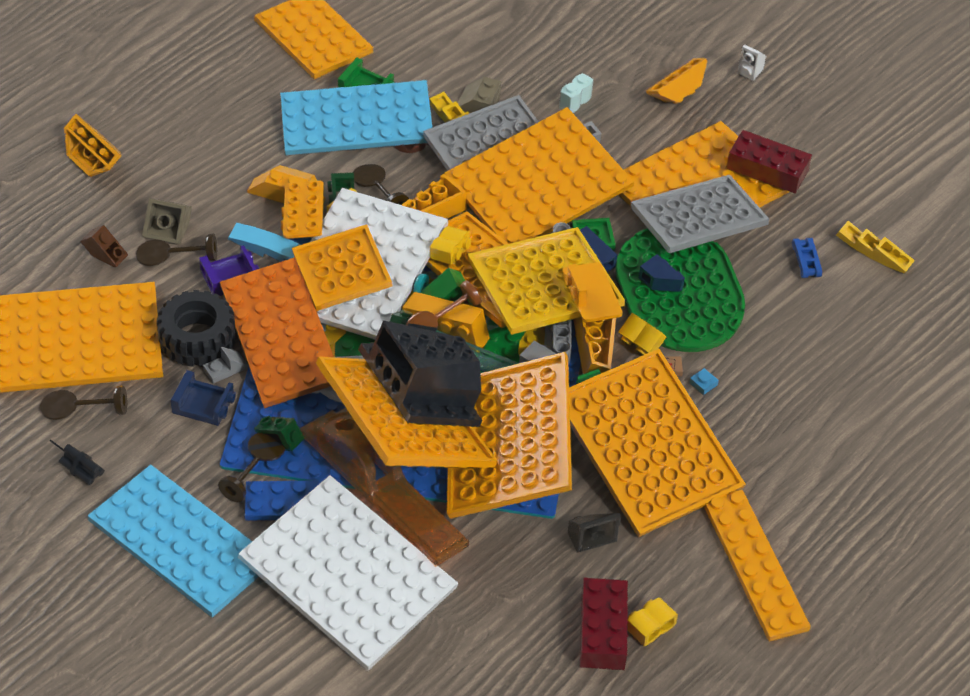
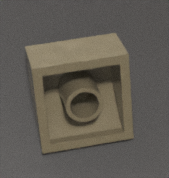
M483 77L467 85L458 101V105L464 113L467 111L472 113L498 103L501 96V81Z
M149 198L142 237L180 244L189 226L192 206Z

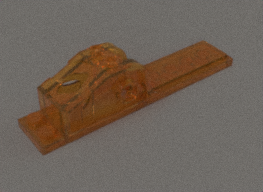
M347 408L337 413L331 410L300 428L305 440L411 544L420 550L435 567L469 547V540L406 480L401 466H388L383 463ZM374 463H375V464L383 471V473L385 474L384 477L380 478V479L377 480V481H376V469H375Z

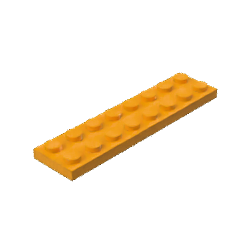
M743 489L730 492L722 497L713 498L711 502L704 506V509L768 641L810 631L811 625Z

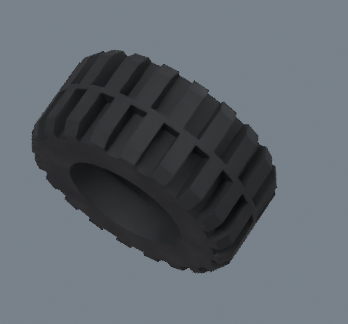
M185 291L179 296L178 294L173 296L171 301L167 300L159 310L157 317L158 339L163 353L167 354V357L171 360L176 359V362L182 365L186 363L187 366L194 367V365H199L200 367L220 358V347L232 349L236 339L235 316L232 307L221 296L217 294L212 295L210 291ZM200 323L211 326L208 330L198 333L182 330L191 324Z

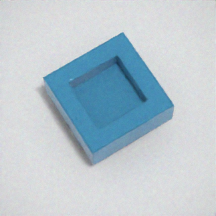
M704 368L692 376L689 383L704 395L715 388L719 380Z

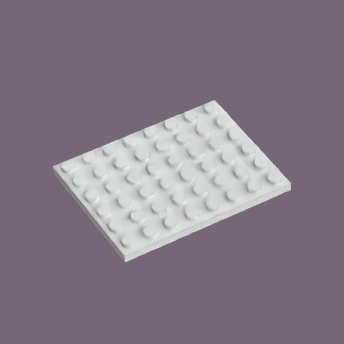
M342 188L323 219L322 235L313 237L310 242L367 224L393 286L319 310L317 314L321 323L376 339L383 320L390 322L391 315L401 311L402 306L414 287L417 276L422 273L430 258L432 242L447 227L448 219Z
M331 475L238 553V558L367 671L458 586V582Z

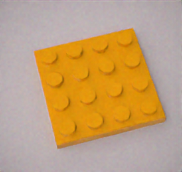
M367 224L292 248L293 255L296 258L316 311L393 286Z

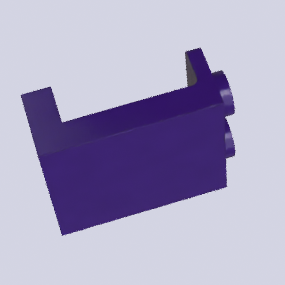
M244 245L240 246V254L211 263L207 255L199 258L200 272L212 295H224L220 284L221 281L259 269L258 265L253 263L251 252H247Z

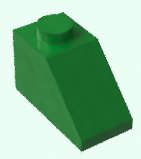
M448 267L424 288L421 293L455 302L463 296L460 285L465 279L460 271Z

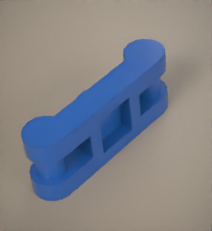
M806 238L805 240L793 239L792 248L795 250L801 278H808L809 276L822 277V267L813 238Z

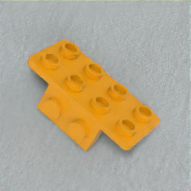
M323 181L292 182L285 185L284 207L281 208L283 218L281 220V231L284 238L294 239L322 235Z
M601 263L572 264L563 268L562 273L565 283L569 287L571 297L574 299L584 322L588 323L622 316L623 311Z

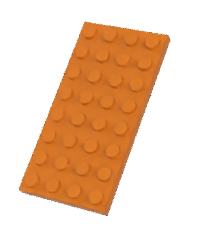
M295 257L220 282L225 299L234 311L235 327L264 408L331 386L316 365L318 357L334 356Z

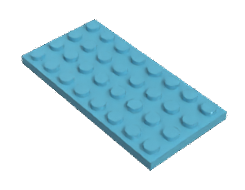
M427 80L280 93L285 155L428 143L423 137V131L433 128Z
M151 464L88 515L89 522L212 618L259 577L238 558V553L252 541Z

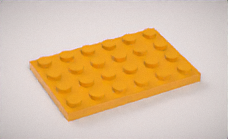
M288 0L254 15L255 21L314 80L352 63L356 57L362 58L373 53V46L324 0Z

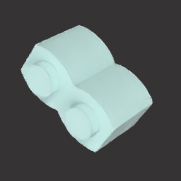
M583 73L577 75L572 83L566 84L561 90L559 108L564 109L568 107L573 113L579 109L581 104L589 101L592 96L593 79Z

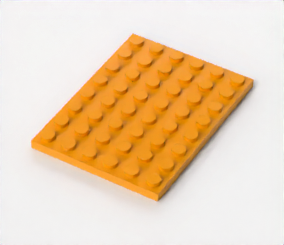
M568 107L445 172L448 177L467 192L468 206L484 225L508 244L547 235L553 232L555 224L560 222L567 224L634 186V181Z
M720 121L623 169L634 181V186L622 192L619 196L631 206V202L726 175H731L759 208L789 193V191L726 169L729 151L739 136Z
M155 282L0 295V393L163 377L161 345L157 331L158 311Z
M660 349L569 387L570 427L638 537L704 507L715 497H722L745 487L746 484Z
M566 352L481 373V393L474 409L483 421L480 427L473 428L498 462L494 468L448 467L447 515L450 519L572 490L569 371Z
M318 357L316 365L385 465L408 467L438 466L446 468H494L498 460L471 426L407 423L365 359Z

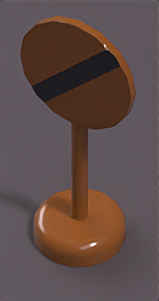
M465 280L460 285L462 297L435 315L429 311L417 312L408 320L406 325L436 332L438 318L465 300L472 306H478L482 303L481 297L475 287L468 280Z

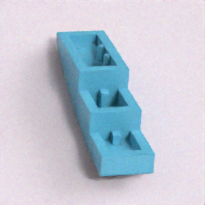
M240 223L235 224L228 237L230 241L240 246L244 245L246 249L261 257L267 254L280 262L284 259L294 258L292 248L301 245L275 233Z

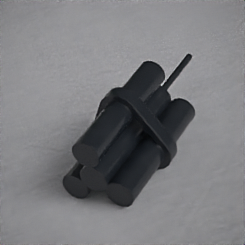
M50 440L51 443L65 452L64 456L59 459V463L67 468L72 476H77L88 485H91L94 482V478L102 476L105 472V469L92 461V457L85 452H80L70 444H67L63 449Z

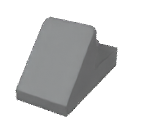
M220 347L221 357L203 365V371L213 384L248 369L249 365L240 352Z

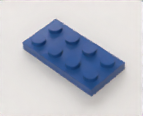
M324 480L246 481L245 521L278 520Z

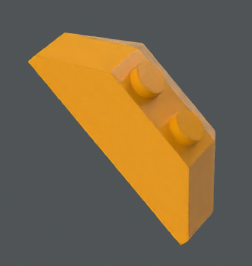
M693 58L687 64L646 90V93L664 102H673V104L682 102L684 97L695 93V90L701 86L707 59Z
M75 114L64 127L66 154L89 177L109 171L122 156L115 146L79 115Z
M279 165L255 177L247 193L284 203L285 185L287 183L317 181L313 174Z

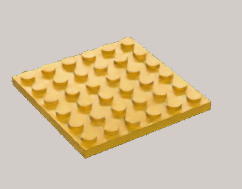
M578 227L468 254L469 263L511 335L581 317L575 301L571 297L569 287L565 283L562 270L564 267L572 264L601 263ZM603 267L620 307L625 306V299Z

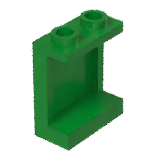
M358 57L338 78V88L395 83L394 74L390 73L385 78L364 69L363 60Z

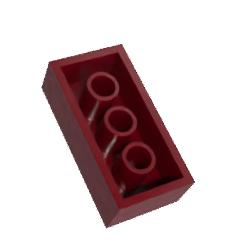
M742 130L729 151L726 169L796 194L809 171L812 154Z
M583 578L580 667L625 670L627 660L628 580Z

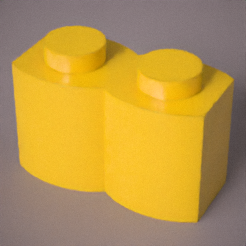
M451 226L445 227L440 236L430 246V258L451 265L454 264L471 245L469 231Z
M634 313L630 314L618 331L622 335V341L628 345L635 344L638 346L636 350L643 355L657 350L666 339L662 332Z
M660 597L649 600L643 609L630 613L627 631L643 646H647L676 625L678 614Z

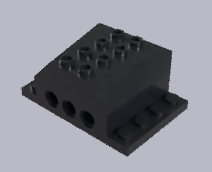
M383 320L374 343H361L358 350L407 423L480 427L483 420L474 409L481 393L480 361L462 337Z

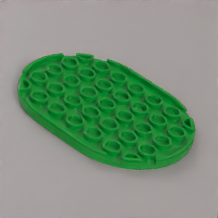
M646 228L637 232L634 237L626 241L621 247L616 261L615 275L621 295L625 299L629 316L631 313H634L666 336V339L661 344L662 347L681 352L706 351L724 344L738 331L744 317L745 298L732 264L724 249L717 242L710 241L668 253L651 231ZM656 254L683 275L685 278L683 290L680 292L651 290L638 278L640 266Z

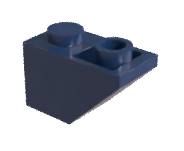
M657 254L640 266L638 276L651 290L674 292L683 290L685 279L683 275Z

